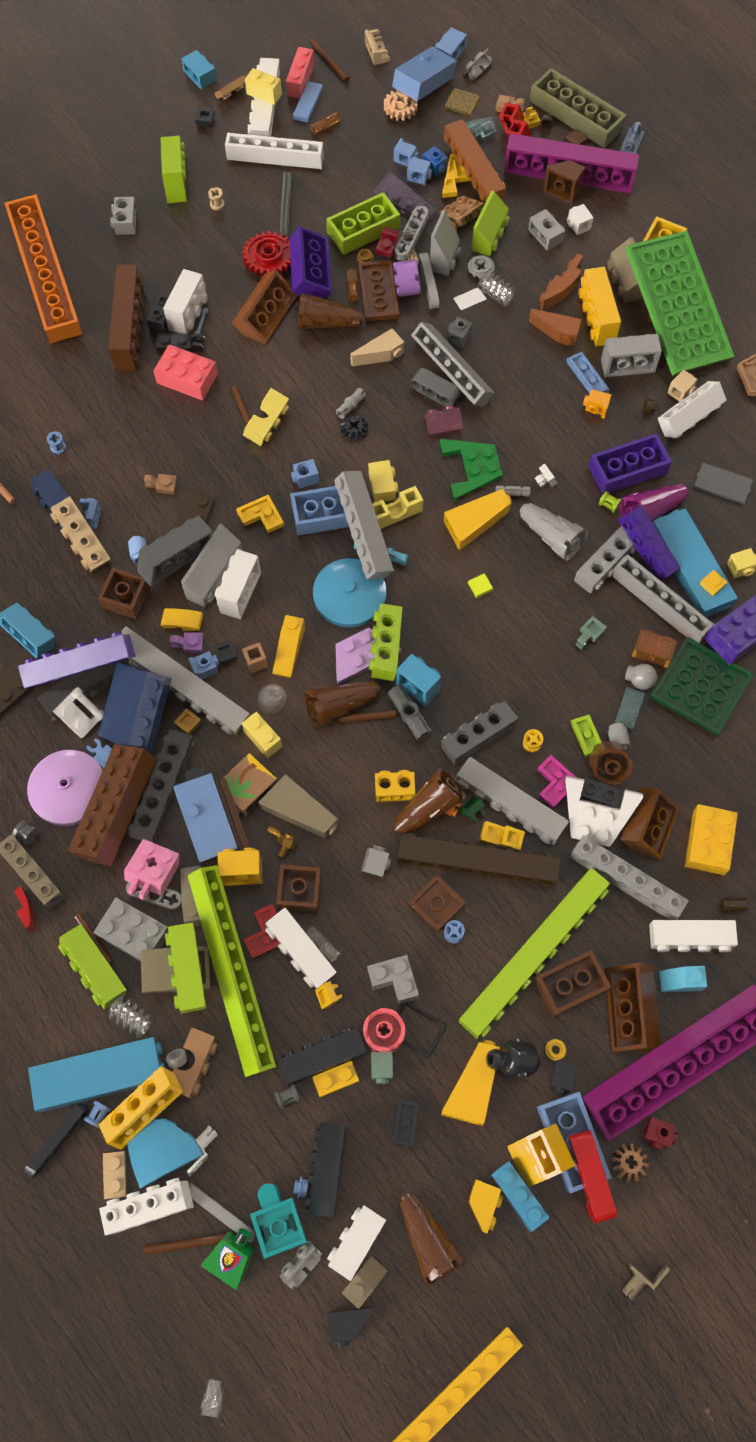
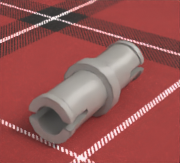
M358 388L350 397H347L344 403L336 410V414L342 412L339 417L344 419L351 410H355L357 404L366 397L365 392L361 395L364 390Z

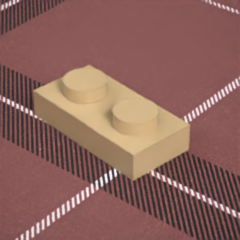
M125 1151L103 1153L104 1199L122 1198L127 1195Z

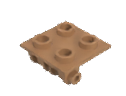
M460 196L455 202L445 206L443 211H446L449 218L455 220L454 223L457 228H462L470 220L480 215L482 211L481 206L484 203Z

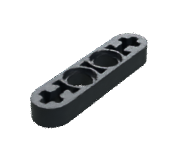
M80 1102L71 1110L24 1170L26 1174L32 1179L39 1175L85 1118L89 1108Z

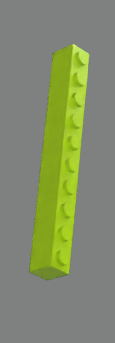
M218 866L200 868L187 876L245 1077L274 1068L276 1064Z
M591 867L461 1016L458 1022L476 1039L480 1035L485 1037L491 1030L490 1023L494 1019L498 1021L504 1015L505 1011L503 1008L507 1004L511 1006L519 997L516 993L521 988L525 990L532 982L529 978L534 973L538 975L545 967L543 962L547 958L551 960L558 952L556 947L561 942L564 945L571 937L569 932L572 928L577 930L583 923L582 917L584 914L590 915L597 906L594 904L597 899L603 900L608 894L609 890L607 888L610 882Z

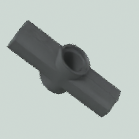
M402 685L393 687L388 692V695L401 714L402 721L408 725L417 741L423 740L432 731L420 714L417 704L411 700ZM411 710L414 714L407 715L405 712Z

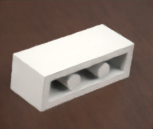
M364 1205L362 1209L357 1207L351 1217L354 1220L351 1228L346 1227L339 1238L342 1240V1243L338 1249L334 1247L327 1258L330 1261L328 1266L350 1281L386 1222L384 1218Z

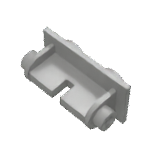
M488 48L483 53L480 51L474 58L475 61L471 60L466 65V71L463 76L468 74L471 80L476 79L491 65L492 57L486 54Z
M310 1241L298 1249L297 1256L292 1262H288L283 1267L282 1274L279 1276L292 1290L295 1287L298 1288L308 1276L302 1269L307 1267L312 1271L321 1260L322 1253Z

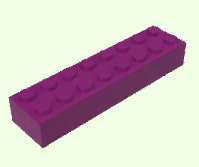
M510 133L504 173L545 179L548 165L573 161L585 167L582 186L631 193L639 154Z

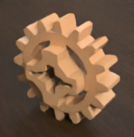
M399 90L396 93L391 91V95L387 94L386 99H384V111H386V115H390L391 119L396 117V121L399 118L405 121V117L411 119V115H415L418 101Z

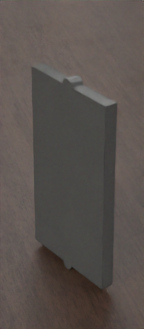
M702 463L699 473L696 474L697 479L693 488L744 505L747 495L751 492L750 487L753 479Z

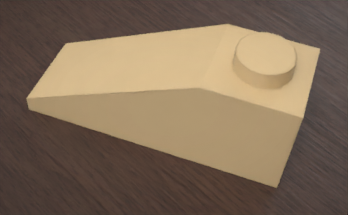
M390 329L352 352L351 365L359 366L387 362L398 358L404 353V341L393 329Z

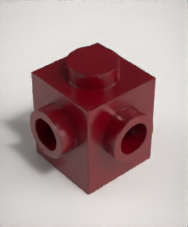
M650 1117L647 1119L642 1140L650 1142L651 1147L663 1151L664 1148L667 1149L671 1145H675L678 1133L675 1132L677 1126Z

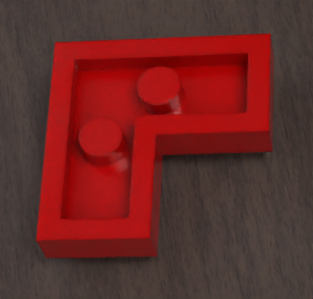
M273 904L254 912L262 931L244 939L252 959L278 947L280 944L276 938L271 939L265 931L267 928L265 923L277 914Z

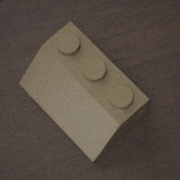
M633 237L612 251L607 262L608 270L612 272L613 283L617 285L618 296L622 298L623 303L643 299L625 250L628 245L635 244Z

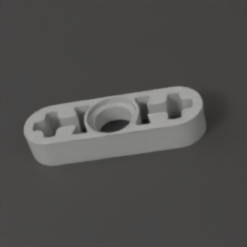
M128 882V883H127V886H126V891H127V892H128V888H129V886H130V884H131L130 882ZM167 888L165 889V896L170 899L176 896L178 903L171 905L168 900L164 899V893L156 900L149 898L151 891H149L144 900L139 898L140 891H136L133 895L129 894L134 899L172 911H176L182 906L181 895L177 891Z

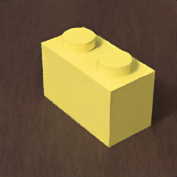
M254 68L245 78L246 91L250 96L275 105L282 95L280 78Z
M390 461L368 463L374 503L380 500L384 502L396 500L398 484L393 480L395 469L391 467Z
M257 712L241 723L244 733L267 759L282 748L280 737Z

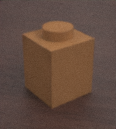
M260 642L242 649L244 659L251 674L268 668L267 659Z

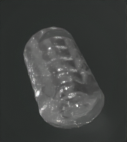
M494 272L484 275L479 281L478 289L482 290L485 294L488 293L489 297H493L499 304L507 307L514 297L515 287L512 286L509 289L510 283L504 285L505 280L501 279L499 281L500 277L498 275L494 277Z
M121 995L113 1002L107 1015H109L110 1020H116V1024H123V1029H130L129 1032L132 1035L136 1034V1038L142 1039L152 1027L154 1020L149 1021L150 1013L144 1017L142 1016L144 1009L136 1012L138 1005L135 1004L130 1008L131 1000L128 999L123 1003L124 996Z

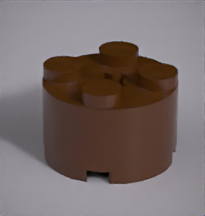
M614 741L596 744L591 752L590 766L595 777L601 783L617 786L631 775L633 769L632 760L622 744Z

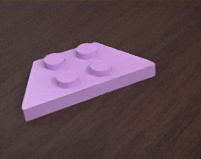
M370 628L336 644L338 684L369 670L370 659H373V654L370 653L371 644L375 642V637H372V630Z

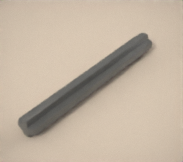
M291 172L283 173L279 235L283 233V238L289 237Z

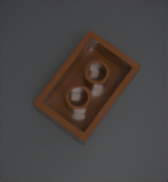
M592 950L536 976L534 979L553 1018L608 992L612 988Z

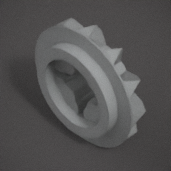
M483 255L473 257L468 263L469 273L473 275V278L477 276L479 279L482 277L487 279L489 275H492L495 267L492 259Z

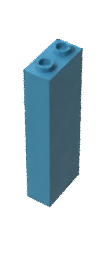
M686 508L680 511L674 510L669 515L660 516L652 523L680 565V568L674 573L693 607L704 617L733 607L738 597ZM713 570L727 581L726 586L715 596H712L700 585V582Z
M151 1037L28 1068L34 1111L40 1113L138 1088L161 1066L166 1068L165 1063H161L160 1055L163 1054L161 1042H157L156 1038Z

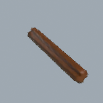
M225 778L217 780L215 785L238 850L243 851L244 848H250L227 780Z

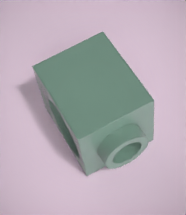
M371 1052L372 1080H376V1084H388L389 1080H393L392 1052Z

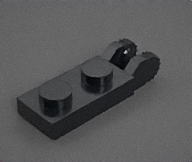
M158 333L156 349L159 352H165L168 345H172L188 352H200L204 350V344L201 342L205 341V337L200 333Z

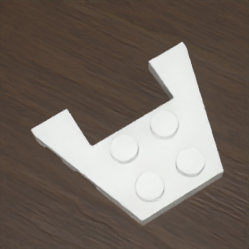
M566 775L571 838L580 840L584 835L599 845L610 847L642 800L643 793L625 789L621 807L618 809L580 800L584 779Z

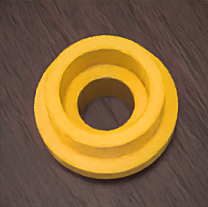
M553 1039L546 1044L545 1053L553 1061L561 1060L566 1055V1046L561 1040ZM552 1047H558L559 1053L554 1054L552 1052Z

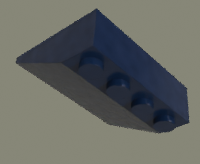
M117 662L98 736L119 745L143 748L147 752H152L172 678Z

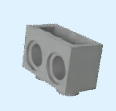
M114 197V204L111 205L113 215L110 218L111 227L114 228L116 235L135 234L137 207L134 197Z

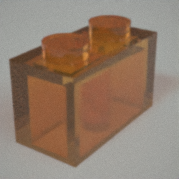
M641 629L632 657L668 668L677 641L669 636H660L653 631Z

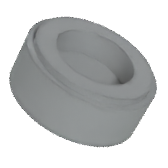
M180 1048L171 1051L166 1056L167 1064L170 1068L183 1066L188 1061L186 1051Z

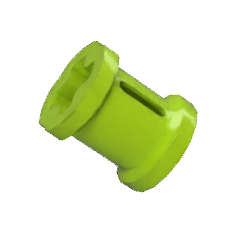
M606 491L598 505L609 508L615 514L620 507L622 499H617Z

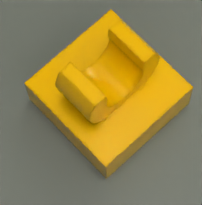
M533 107L526 108V112L523 113L525 117L523 121L527 122L529 129L540 126V118L537 112L533 110Z
M331 981L326 982L315 990L322 1010L329 1008L342 998V994L337 996L334 991L338 988V984L332 985Z

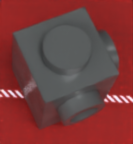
M457 317L448 327V343L463 349L472 333V323Z

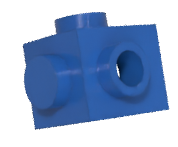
M434 146L423 154V160L431 161L430 169L433 170L432 176L437 177L447 170L448 157Z

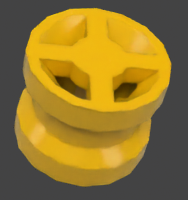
M535 729L527 731L523 739L524 749L532 753L540 750L543 743L542 733Z

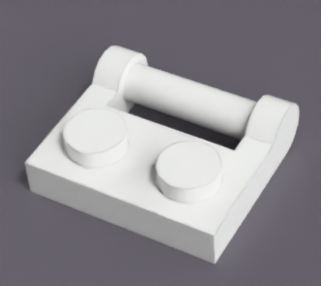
M77 687L53 712L80 738H83L103 718L104 711L102 709L99 710L82 693L83 691ZM76 698L94 715L91 719L73 703Z

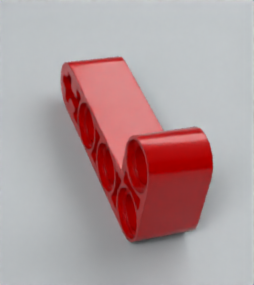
M586 1130L569 1135V1143L587 1198L586 1206L592 1222L596 1224L616 1218L617 1211L591 1131Z

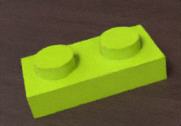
M589 714L571 720V726L585 757L591 755L596 744L602 743Z

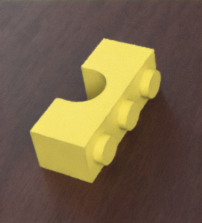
M270 388L260 407L261 410L267 413L268 417L260 418L253 415L245 427L243 436L262 446L264 441L268 442L272 435V428H277L281 421L279 417L281 414L285 415L289 408L287 405L289 398Z
M416 486L399 492L398 499L391 504L385 505L383 500L372 504L380 529L423 511V498Z

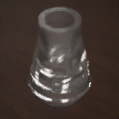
M208 1380V1385L199 1408L202 1409L201 1416L219 1418L220 1411H222V1381Z

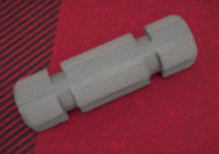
M496 486L495 492L503 489L506 495L508 494L509 496H530L531 493L530 487Z

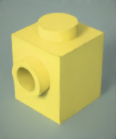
M751 548L730 555L727 565L734 578L740 576L747 577L755 572L756 554L753 553Z

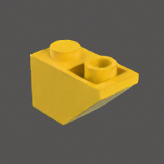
M475 1180L468 1203L481 1231L487 1234L488 1230H493L496 1217L493 1214L495 1208H500L503 1195H500L501 1189Z

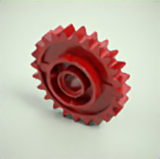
M262 231V235L259 236L256 233V238L250 237L251 242L246 241V246H243L244 251L242 252L243 263L246 265V269L249 268L250 273L255 272V276L261 274L262 278L264 274L277 270L281 276H283L282 271L288 272V268H291L290 241L288 236L283 238V233L277 235V231L274 234L268 231L265 234Z

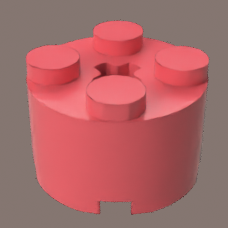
M380 1008L366 1018L363 1025L364 1040L367 1046L374 1052H396L405 1038V1024L396 1011ZM383 1027H387V1031L390 1033H386L385 1036H382L379 1030H383Z

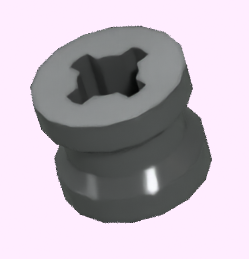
M22 820L17 824L12 835L16 839H21L23 844L28 845L35 839L38 829L34 826L30 827L27 821Z

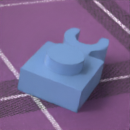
M95 738L94 741L97 747L92 749L90 746H87V749L91 754L95 755L93 758L104 769L112 749L108 745L103 748L101 742Z

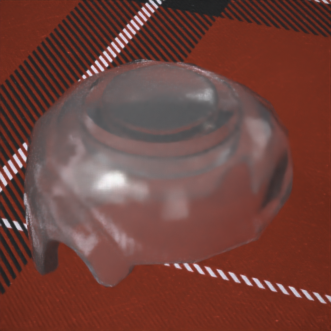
M276 684L265 685L258 694V707L267 714L279 713L286 704L287 696L285 690Z

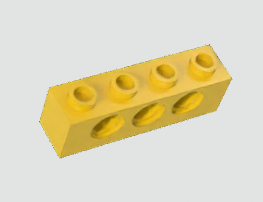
M161 1066L145 1082L138 1086L130 1096L123 1100L114 1111L107 1115L99 1124L107 1144L121 1150L183 1092L173 1072Z

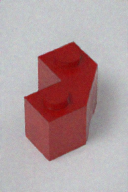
M505 103L499 117L508 139L510 133L531 137L532 133L527 122L523 121L525 117L520 105Z

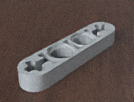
M418 206L414 209L395 247V257L399 261H405L410 257L428 220V209L425 206ZM418 225L419 228L412 229L411 226ZM407 237H411L413 240L407 242L404 239Z
M428 252L420 253L419 263L430 309L439 308V297Z
M191 1182L189 1183L191 1197L195 1202L236 1233L240 1228L249 1231L251 1237L248 1242L252 1244L257 1235L251 1227Z

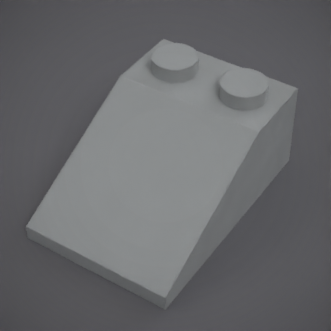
M442 210L431 235L430 263L432 272L449 276L450 271L455 268L456 257L459 258L462 248L459 247L460 239L446 211Z

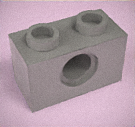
M546 209L530 217L528 230L547 251L563 243L565 229Z

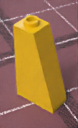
M501 489L444 512V523L458 549H463L508 514L512 504L511 498Z
M484 1040L483 1043L479 1042L445 1104L442 1116L481 1126L484 1125L495 1070L488 1067L486 1056L492 1049L500 1050V1047L496 1046L495 1042Z

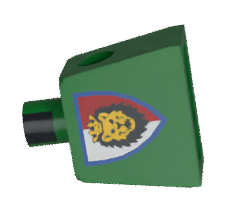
M240 1228L236 1235L228 1232L201 1265L235 1290L245 1279L254 1253V1248L247 1243L251 1237L250 1232L243 1228Z

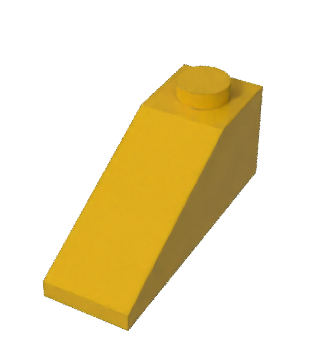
M285 616L273 668L274 675L291 678L305 631L304 619Z

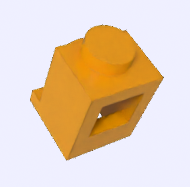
M591 389L589 396L586 395L583 406H586L585 411L600 414L601 418L604 419L611 394Z

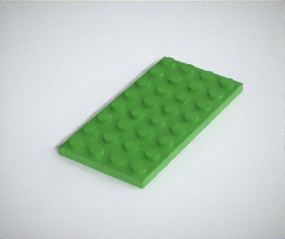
M688 231L628 245L625 250L655 331L658 334L672 376L680 374L683 370L688 372L731 360L734 354Z

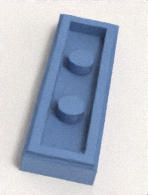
M307 82L293 113V120L309 122L323 90V84Z
M583 352L567 358L568 365L589 394L591 389L609 393L608 386Z

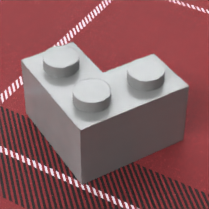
M407 955L367 966L373 990L393 985L398 1005L418 999L419 994Z

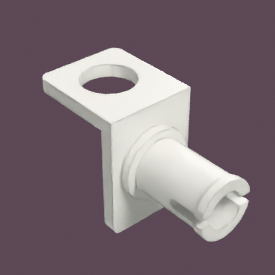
M210 1126L196 1139L204 1155L187 1171L189 1177L208 1159L205 1148L218 1136L216 1131H212L213 1128Z

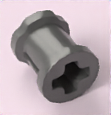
M294 1083L291 1084V1087L280 1092L274 1091L281 1110L295 1101L301 1102Z

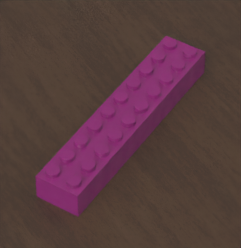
M752 985L582 1096L584 1105L598 1132L608 1142L756 1045V985Z

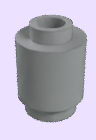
M615 723L609 726V740L622 744L628 750L627 748L631 744L627 728L624 727V724Z

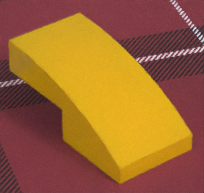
M164 609L161 626L164 629L181 628L183 631H198L201 627L203 613L186 609Z
M485 821L479 841L520 851L525 832L510 826L503 827Z

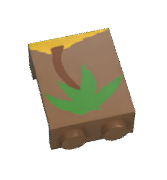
M250 753L223 777L227 780L238 814L241 813L244 817L247 815L246 809L269 787L272 789L277 783V778Z

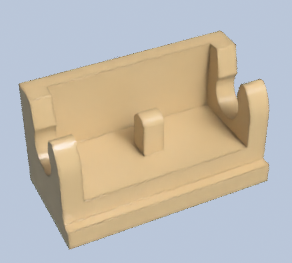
M365 30V45L373 65L390 62V57L387 54L388 50L385 49L382 37H373L375 34H380V30Z

